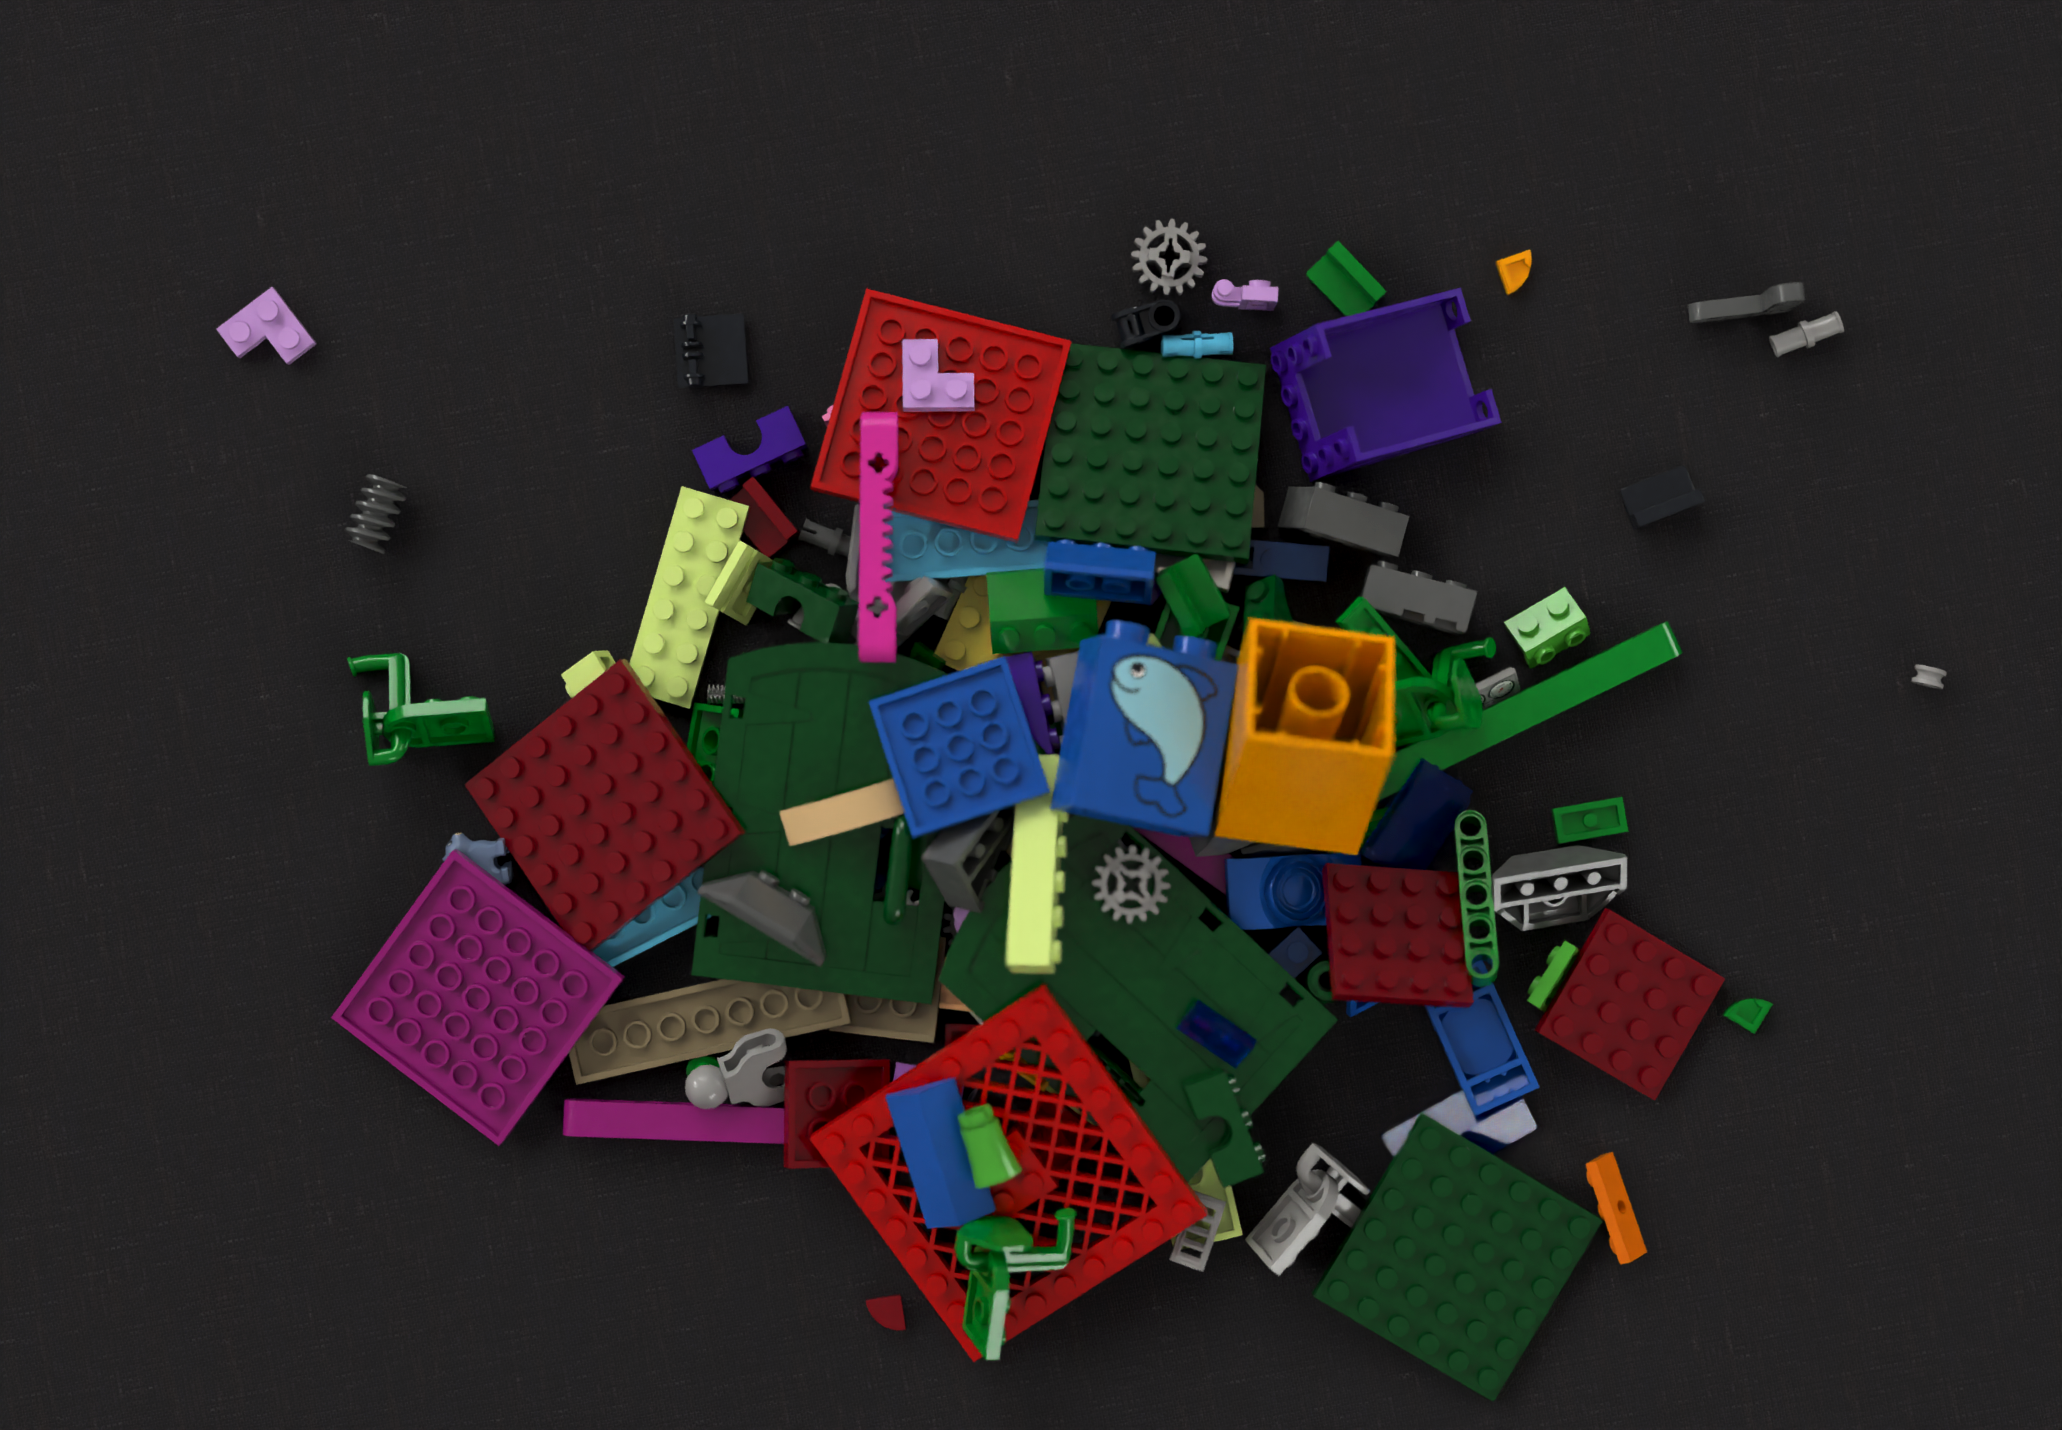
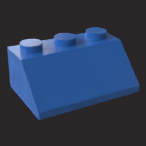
M1068 539L1048 542L1044 565V595L1151 605L1156 552H1151L1140 546H1132L1128 549L1113 548V546L1107 543H1094L1092 546L1078 545L1075 541Z

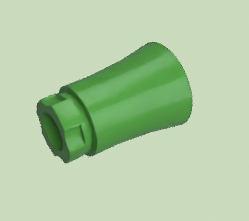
M990 1104L973 1107L958 1115V1122L962 1128L960 1133L967 1149L976 1188L999 1184L1022 1171L1003 1134L998 1118L993 1114Z

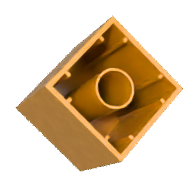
M1250 618L1236 664L1238 665L1217 782L1216 837L1357 855L1393 758L1395 638Z

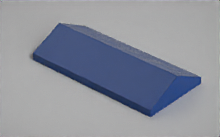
M955 1077L886 1094L889 1110L927 1228L961 1226L996 1211L990 1187L976 1188L974 1185L970 1160L960 1133L962 1128L957 1118L958 1115L965 1111Z

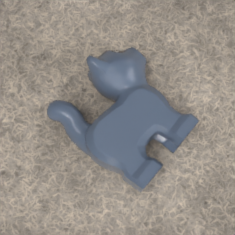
M464 833L453 834L452 839L445 846L446 855L442 858L443 861L447 859L452 850L458 849L505 885L512 882L514 877L512 862H506L503 866H499L497 862V857L505 856L510 852L505 845V838H499L497 841H472Z

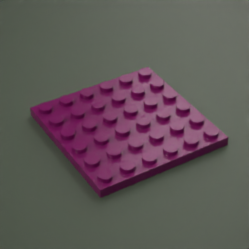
M454 849L331 1018L500 1146L625 976L595 953L589 951L585 946L576 942L570 934L458 849Z

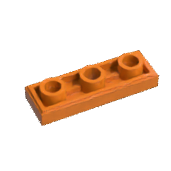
M1609 1152L1586 1163V1176L1588 1183L1594 1188L1599 1203V1215L1606 1223L1610 1235L1609 1243L1611 1250L1616 1254L1621 1265L1634 1261L1647 1253L1616 1159L1613 1152Z

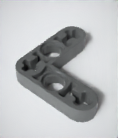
M1796 282L1772 286L1760 295L1692 303L1688 305L1690 323H1702L1788 312L1805 301L1803 283Z

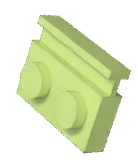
M739 540L704 602L747 626L757 608L746 602L758 563L773 560Z

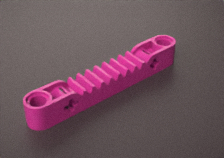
M898 412L861 413L859 662L896 663L897 609L894 599L888 593L893 591L891 583L884 581L893 577L892 570L884 567L893 562L892 556L884 552L892 549L893 543L884 537L893 534L892 526L885 524L893 520L892 512L885 509L893 506V499L885 494L894 491L891 482L896 477L898 471ZM882 457L884 463L889 464V467H883L882 473L876 474L874 467H870V464H876L877 458ZM876 600H881L883 606L888 607V609L881 612V617L876 618L873 611L868 609L875 606Z

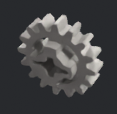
M1170 219L1168 227H1163L1160 220H1157L1155 231L1152 232L1147 227L1143 229L1144 236L1146 237L1145 240L1141 238L1135 239L1134 244L1140 248V251L1131 252V258L1139 260V263L1135 264L1132 270L1133 272L1142 271L1143 275L1139 279L1141 285L1148 281L1152 283L1151 293H1154L1160 287L1163 288L1164 297H1168L1172 288H1175L1178 295H1182V285L1186 284L1192 289L1195 287L1192 277L1202 278L1204 272L1198 268V265L1206 264L1207 257L1200 256L1199 253L1205 250L1206 245L1205 243L1196 244L1195 241L1199 236L1198 231L1190 235L1186 232L1188 223L1184 222L1179 229L1175 227L1174 219ZM1164 236V242L1157 248L1147 249L1152 241ZM1177 237L1188 244L1191 252L1182 249L1177 243ZM1169 243H1171L1173 257L1178 259L1173 260L1169 273H1167L1165 259L1159 258V256L1165 255ZM1146 263L1154 265L1160 271L1161 279L1151 273ZM1181 267H1191L1183 277L1174 280V273Z
M1130 845L1128 853L1125 854L1120 847H1116V857L1112 859L1107 854H1104L1103 858L1107 863L1106 866H1095L1094 868L1101 876L1100 879L1091 880L1092 885L1100 887V891L1096 892L1093 897L1095 900H1105L1100 908L1103 912L1108 911L1110 908L1114 909L1112 918L1116 921L1121 914H1125L1127 923H1132L1134 915H1138L1141 921H1146L1145 912L1147 910L1157 914L1159 911L1155 903L1157 901H1167V898L1161 895V890L1170 888V884L1162 882L1161 877L1168 874V870L1156 867L1161 861L1160 857L1156 856L1151 860L1148 859L1149 849L1144 848L1139 855L1136 854L1135 845ZM1137 860L1143 864L1139 865L1136 869H1126L1121 862ZM1120 871L1132 879L1138 876L1139 879L1136 882V886L1142 894L1141 897L1131 890L1123 891L1126 884L1123 881L1124 878L1120 875ZM1111 872L1115 876V888L1109 894L1107 879ZM1153 874L1154 890L1150 896L1146 891L1147 879ZM1126 899H1136L1141 906L1125 908L1119 906V904Z

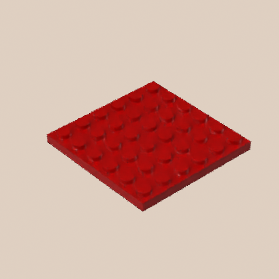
M866 288L810 486L811 490L860 503L861 413L898 412V471L896 477L891 482L894 491L885 494L892 497L893 506L885 509L1018 543L1069 355L1071 341ZM902 339H938V373H974V411L903 412ZM879 457L876 464H870V467H874L876 474H880L883 467H889V464H885L883 458Z

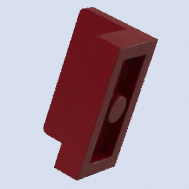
M751 477L742 485L744 488L729 500L750 506L743 531L759 551L770 558L800 533L758 481Z

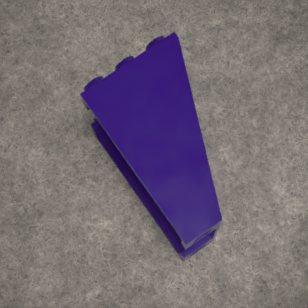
M1461 288L1318 323L1270 348L1272 354L1271 364L1280 380L1282 387L1281 397L1284 404L1288 407L1292 420L1291 430L1293 436L1298 440L1302 453V466L1304 471L1308 473L1310 482L1480 432L1502 423L1492 389L1474 395L1454 329L1471 322ZM1452 301L1457 308V318L1452 311ZM1483 402L1485 403L1488 410V418H1486L1483 413Z

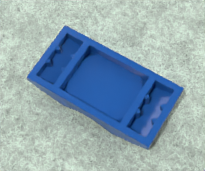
M1358 851L1357 855L1331 852L1224 859L1227 917L1242 930L1326 925L1322 868L1326 863L1361 865V851Z
M1483 960L1473 964L1472 967L1478 974L1488 973ZM1493 983L1485 987L1472 984L1474 1003L1470 1008L1424 1005L1474 1116L1540 1088Z

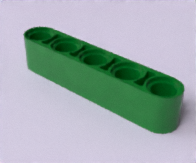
M1467 810L1457 816L1454 826L1465 960L1472 984L1485 987L1495 981L1499 964L1487 824L1481 813ZM1465 824H1474L1480 831L1475 836H1466L1462 833L1461 827ZM1468 858H1477L1482 862L1483 866L1473 871L1467 869L1463 863ZM1471 892H1480L1485 896L1486 900L1482 904L1473 905L1469 903L1466 897ZM1475 926H1482L1487 929L1489 935L1479 940L1473 938L1469 931ZM1483 960L1491 965L1492 970L1487 974H1478L1472 966L1475 962Z

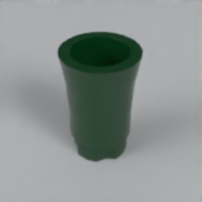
M1321 954L1300 973V985L1320 1003H1331L1336 1001L1332 1000L1331 984L1324 987L1319 982V978L1323 973L1330 974L1329 955Z

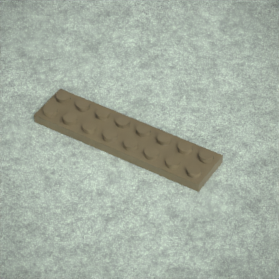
M720 979L603 1006L572 1048L569 1056L575 1083L578 1085L733 1049L734 1045L743 1036L765 1029H777L787 1038L852 1023L846 994Z

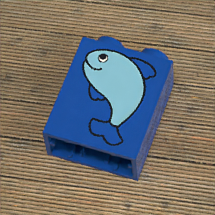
M1108 621L1105 635L1080 641L1050 809L1180 837L1208 836L1238 665L1215 660L1218 644L1213 641L1189 636H1175L1173 650L1148 645L1150 628L1123 621Z

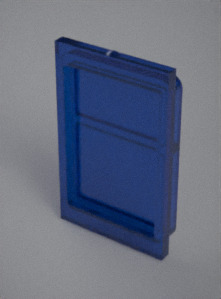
M1422 758L1359 853L1381 867L1426 870L1453 830L1457 816L1469 806V796L1473 791L1463 785L1460 780H1456L1440 770L1437 765H1433Z

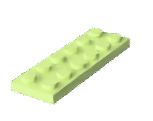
M681 486L629 663L655 699L689 709L692 707L719 615L718 609L704 601L739 540H741L750 510L748 505Z

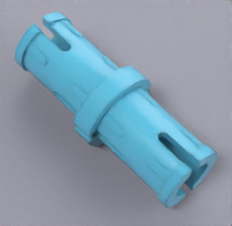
M1192 331V334L1161 335L1162 358L1193 356L1194 359H1200L1204 355H1232V332L1201 334V331Z

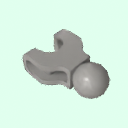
M772 1028L743 1036L728 1055L717 1058L719 1067L700 1065L691 1071L686 1078V1096L694 1106L702 1109H714L722 1104L728 1096L731 1104L743 1101L759 1107H768L784 1101L785 1067H767L783 1059L787 1048L785 1036L779 1030Z

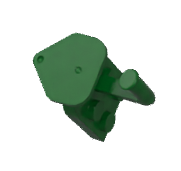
M1488 637L1485 640L1442 649L1434 657L1431 678L1412 677L1394 681L1393 748L1438 738L1452 730L1461 728L1476 730L1481 728L1483 715L1482 701L1464 660L1479 656L1492 658L1496 652V643L1493 638Z
M392 653L366 655L353 659L351 657L347 658L353 677H357V673L366 671L389 670L388 712H377L371 692H363V724L369 766L395 763L402 758L408 747L495 742L494 726L486 698L466 696L460 700L443 701L440 699H429L424 703L411 704V666L406 655ZM384 734L385 738L391 742V748L379 749V735Z
M1063 1208L1056 1212L1055 1218L1058 1220L1056 1246L1033 1247V1238L1021 1223L1007 1216H982L969 1221L957 1231L956 1257L960 1263L970 1269L962 1328L985 1360L999 1359L1000 1348L1005 1343L1004 1319L1005 1313H1008L1010 1310V1296L1008 1293L1009 1272L1059 1270L1064 1268L1069 1263L1071 1256L1074 1218L1076 1216L1074 1209ZM972 1243L977 1245L974 1252H971Z

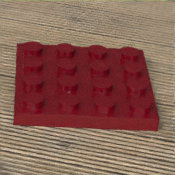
M1326 863L1322 868L1332 1000L1470 1008L1474 1003L1472 979L1466 968L1457 872Z
M1605 908L1535 1031L1655 1101L1725 978L1615 912Z

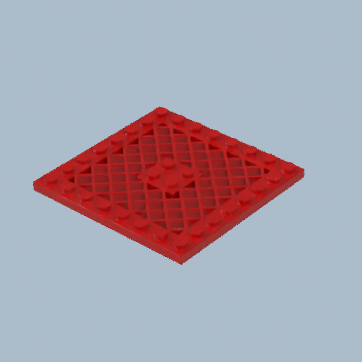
M1045 983L827 1123L810 1136V1140L973 1362L983 1356L962 1328L967 1288L960 1280H969L970 1270L956 1268V1239L955 1243L935 1240L937 1228H932L931 1236L929 1237L919 1224L926 1223L923 1213L915 1212L917 1203L915 1188L894 1184L897 1170L910 1172L907 1163L899 1161L901 1144L898 1135L884 1134L885 1131L894 1126L886 1094L955 1077L960 1095H962L963 1086L983 1089L980 1103L962 1100L965 1111L976 1106L986 1105L988 1091L1008 1094L1005 1108L991 1106L994 1116L1003 1118L1001 1129L1022 1171L1004 1182L989 1186L996 1207V1211L992 1212V1215L1036 1221L1034 1234H1029L1033 1238V1247L1056 1246L1057 1239L1038 1236L1041 1222L1058 1225L1055 1215L1043 1213L1045 1199L1064 1202V1208H1069L1070 1204L1090 1207L1087 1221L1074 1219V1229L1085 1231L1083 1244L1072 1242L1071 1252L1075 1254L1070 1256L1069 1263L1064 1268L1059 1270H1041L1046 1272L1030 1281L1032 1271H1026L1025 1281L1009 1278V1288L1016 1289V1291L1009 1295L1010 1310L1008 1313H1005V1342L1200 1221L1208 1213L1206 1207ZM1035 1036L1038 1041L1030 1040L1029 1038ZM1016 1047L1014 1061L1000 1058ZM1021 1049L1042 1051L1039 1066L1019 1062ZM1046 1054L1050 1056L1058 1069L1044 1067ZM987 1066L985 1080L970 1077ZM992 1067L1012 1070L1010 1085L990 1081ZM1017 1072L1037 1075L1035 1090L1015 1086ZM1042 1076L1062 1080L1060 1094L1040 1091ZM1067 1081L1079 1098L1065 1095ZM1013 1095L1033 1099L1030 1113L1011 1110ZM1038 1100L1058 1104L1055 1118L1035 1114ZM1063 1105L1083 1109L1080 1123L1060 1119ZM1087 1111L1091 1113L1099 1126L1085 1124ZM1008 1120L1027 1122L1026 1136L1019 1126L1006 1133ZM1033 1124L1053 1127L1051 1141L1031 1138ZM1058 1128L1078 1132L1076 1146L1056 1143ZM1083 1133L1103 1137L1101 1151L1082 1148ZM1108 1138L1119 1154L1106 1152ZM868 1142H870L869 1153L863 1147ZM876 1142L894 1145L893 1159L874 1156ZM1035 1148L1049 1151L1047 1164H1045ZM1054 1152L1074 1156L1072 1169L1051 1166ZM1079 1157L1098 1160L1096 1174L1076 1171ZM1103 1163L1124 1165L1121 1179L1102 1176ZM878 1167L891 1169L889 1181ZM1129 1167L1140 1183L1126 1180ZM1056 1177L1069 1179L1067 1193L1053 1190L1058 1187L1059 1183ZM1074 1180L1094 1184L1092 1198L1072 1194ZM1099 1185L1119 1189L1117 1202L1097 1199ZM1124 1190L1143 1193L1142 1206L1122 1204ZM899 1195L912 1197L910 1210ZM1150 1195L1155 1203L1147 1208ZM1040 1198L1038 1211L1024 1209ZM1100 1209L1115 1212L1112 1226L1092 1222L1094 1210ZM1120 1213L1133 1216L1117 1226ZM963 1224V1225H961V1226L943 1227V1228L954 1229V1230H957V1231H958V1230H959L961 1227H963L965 1224ZM1090 1232L1104 1234L1088 1245ZM940 1251L953 1253L951 1266Z

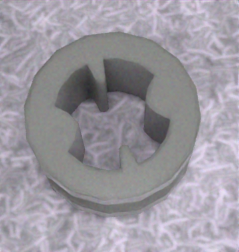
M1915 665L1917 676L1912 677L1911 682L1930 688L1943 689L1944 684L1941 683V679L1947 675V671L1925 665Z

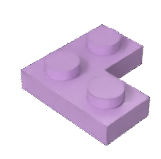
M273 287L269 288L216 329L238 358L243 357L267 338L286 364L290 365L317 344Z
M902 339L903 412L974 411V373H938V339Z

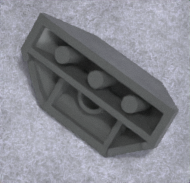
M1580 845L1511 856L1492 875L1494 911L1521 931L1589 920L1603 909L1616 894L1620 895L1627 889V856L1622 853Z
M753 870L704 882L697 893L757 928L817 966L821 967L827 957L815 907L809 904L811 899L796 889H792L789 892L778 885L780 880L764 870H761L759 874Z

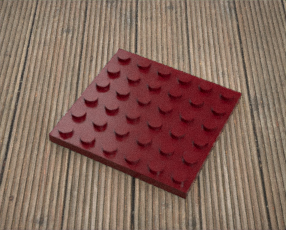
M626 659L617 661L464 784L499 837L505 838L506 847L561 928L570 934L576 942L592 952L746 833Z

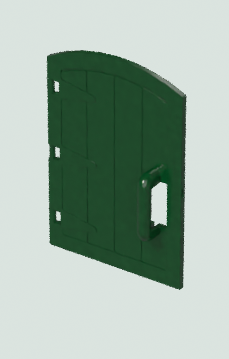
M790 643L761 648L728 658L714 787L727 806L733 807L732 813L746 833L704 864L702 885L704 882L753 870L759 874L761 870L772 874L780 880L778 884L780 887L789 892L792 889H796L811 899L809 904L815 907L827 957L821 967L701 896L691 975L932 1004L945 899L924 863L919 906L906 904L914 839L905 813L855 829L790 846L780 811L893 778L869 701L948 675L947 673L914 658L897 653L896 663L859 662V645L848 643ZM733 695L745 698L743 718H731ZM882 827L893 829L884 902L873 900ZM941 830L927 834L925 852ZM708 914L720 916L717 936H705Z
M1074 814L1069 817L1068 823H1063L1062 836L1067 837L1066 857H1061L1060 871H1065V891L1059 892L1058 906H1063L1064 917L1062 928L1057 927L1056 941H1061L1062 955L1061 962L1055 963L1054 974L1011 973L1006 965L1012 870L1011 859L998 872L995 881L990 882L985 888L981 898L985 902L982 912L969 911L948 950L938 980L983 1022L1045 983L1185 1180L1189 1182L1210 1159L1207 1150L1221 1145L1226 1140L1229 1127L1227 1121L1220 1116H1210L1198 1121L1194 1117L1182 1084L1222 1068L1227 1076L1234 1075L1241 1093L1235 1096L1240 1109L1246 1107L1250 1116L1338 1019L1131 826ZM1124 833L1141 848L1136 854L1140 855L1141 851L1147 848L1149 849L1148 859L1151 860L1156 856L1160 857L1161 861L1156 867L1168 870V874L1161 877L1162 882L1170 884V888L1161 890V895L1165 896L1167 901H1157L1155 903L1159 911L1157 914L1147 910L1145 912L1146 921H1141L1138 915H1134L1132 923H1127L1125 914H1121L1116 921L1112 918L1114 909L1110 908L1108 911L1103 912L1100 908L1105 900H1095L1093 897L1096 892L1100 891V887L1092 885L1091 880L1100 879L1101 876L1094 868L1095 866L1105 867L1107 864L1104 861L1103 855L1107 854L1113 859L1116 857V847H1120L1124 854L1128 853L1117 843ZM1137 860L1121 862L1126 869H1136L1139 865L1143 864ZM1120 871V875L1124 878L1123 881L1126 884L1123 891L1131 890L1141 897L1142 894L1136 886V882L1139 879L1138 876L1132 879ZM1111 872L1107 879L1109 894L1115 888V876ZM1153 874L1147 879L1146 891L1150 896L1154 890ZM1126 899L1119 906L1135 908L1141 906V904L1136 899ZM1205 908L1222 923L1213 932L1198 919ZM1285 984L1302 998L1294 1006L1289 1004L1279 994ZM1096 1030L1105 1036L1151 1079L1144 1088L1136 1083L1089 1039ZM1035 1036L1029 1038L1030 1040L1038 1041ZM1022 1048L1020 1056L1028 1064L1039 1066L1042 1051ZM1046 1054L1044 1067L1058 1069L1050 1056ZM1043 1077L1049 1082L1048 1085L1059 1094L1062 1080ZM1067 1081L1065 1095L1079 1098ZM1087 1111L1086 1118L1095 1126H1099L1091 1113Z

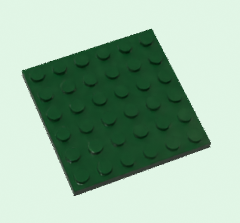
M1071 343L1045 441L1034 540L1057 542L1061 539L1075 541L1078 545L1092 546L1094 543H1107L1113 546V548L1120 549L1140 546L1151 552H1156V554L1182 557L1199 554L1202 559L1247 564L1266 365L1209 358L1194 359L1191 356L1162 358V353Z
M1421 1112L1312 1292V1295L1494 1402L1603 1220Z

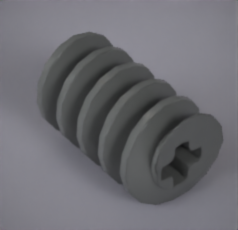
M368 474L365 478L373 487L361 488L360 490L368 500L356 501L355 503L363 513L350 515V518L358 526L346 527L345 532L352 537V540L348 541L384 554L386 550L378 544V541L390 540L391 537L383 528L395 527L396 524L388 515L401 513V510L393 503L394 501L406 500V497L398 490L399 488L407 487L377 475Z

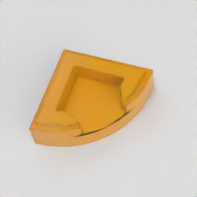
M1530 249L1495 262L1507 295L1518 290L1526 281L1532 264Z

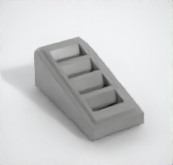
M1194 1191L1205 1207L1215 1210L1214 1216L1207 1214L1206 1217L1201 1219V1221L1210 1223V1228L1207 1230L1192 1225L1177 1234L1169 1258L1176 1263L1204 1271L1226 1201ZM1186 1232L1205 1237L1204 1244L1186 1238ZM1182 1245L1201 1251L1200 1257L1181 1252Z

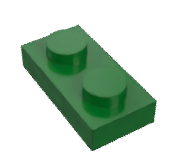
M1622 797L1551 809L1557 844L1629 832Z

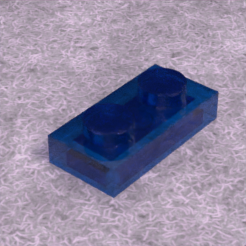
M1199 1000L1185 1014L1177 1027L1178 1030L1235 1069L1253 1050L1257 1042L1254 1037Z

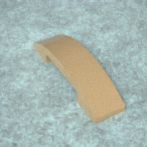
M891 778L823 800L812 801L780 811V816L789 845L791 846L903 814L904 810L894 779Z

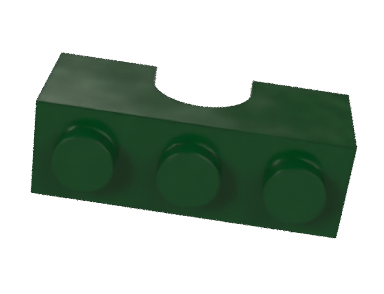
M774 558L770 562L758 563L746 602L772 616L794 613L797 601H799L804 611L801 632L820 642H848L859 608V603L849 598L848 592L837 587L824 585L821 583L820 577L811 573L800 572L793 568L794 564L782 558Z
M1221 1068L1183 1083L1182 1086L1190 1107L1198 1121L1210 1116H1220L1228 1123L1229 1132L1226 1140L1221 1145L1207 1150L1222 1187L1225 1188L1264 1173L1261 1163L1265 1162L1266 1158L1259 1141L1253 1143L1248 1129L1253 1128V1124L1246 1107L1240 1109L1235 1096L1241 1093L1234 1075L1227 1076L1226 1072Z

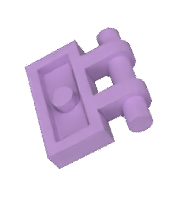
M1223 279L1214 285L1211 296L1213 302L1218 306L1273 311L1278 302V287H1270V281L1250 280L1249 285L1234 287L1232 282Z

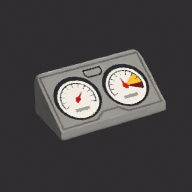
M1512 667L1506 668L1475 684L1481 697L1483 709L1520 692L1515 668Z

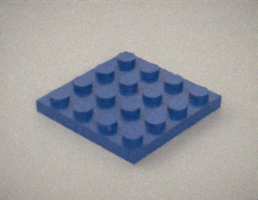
M1005 656L869 701L913 839L1050 794Z

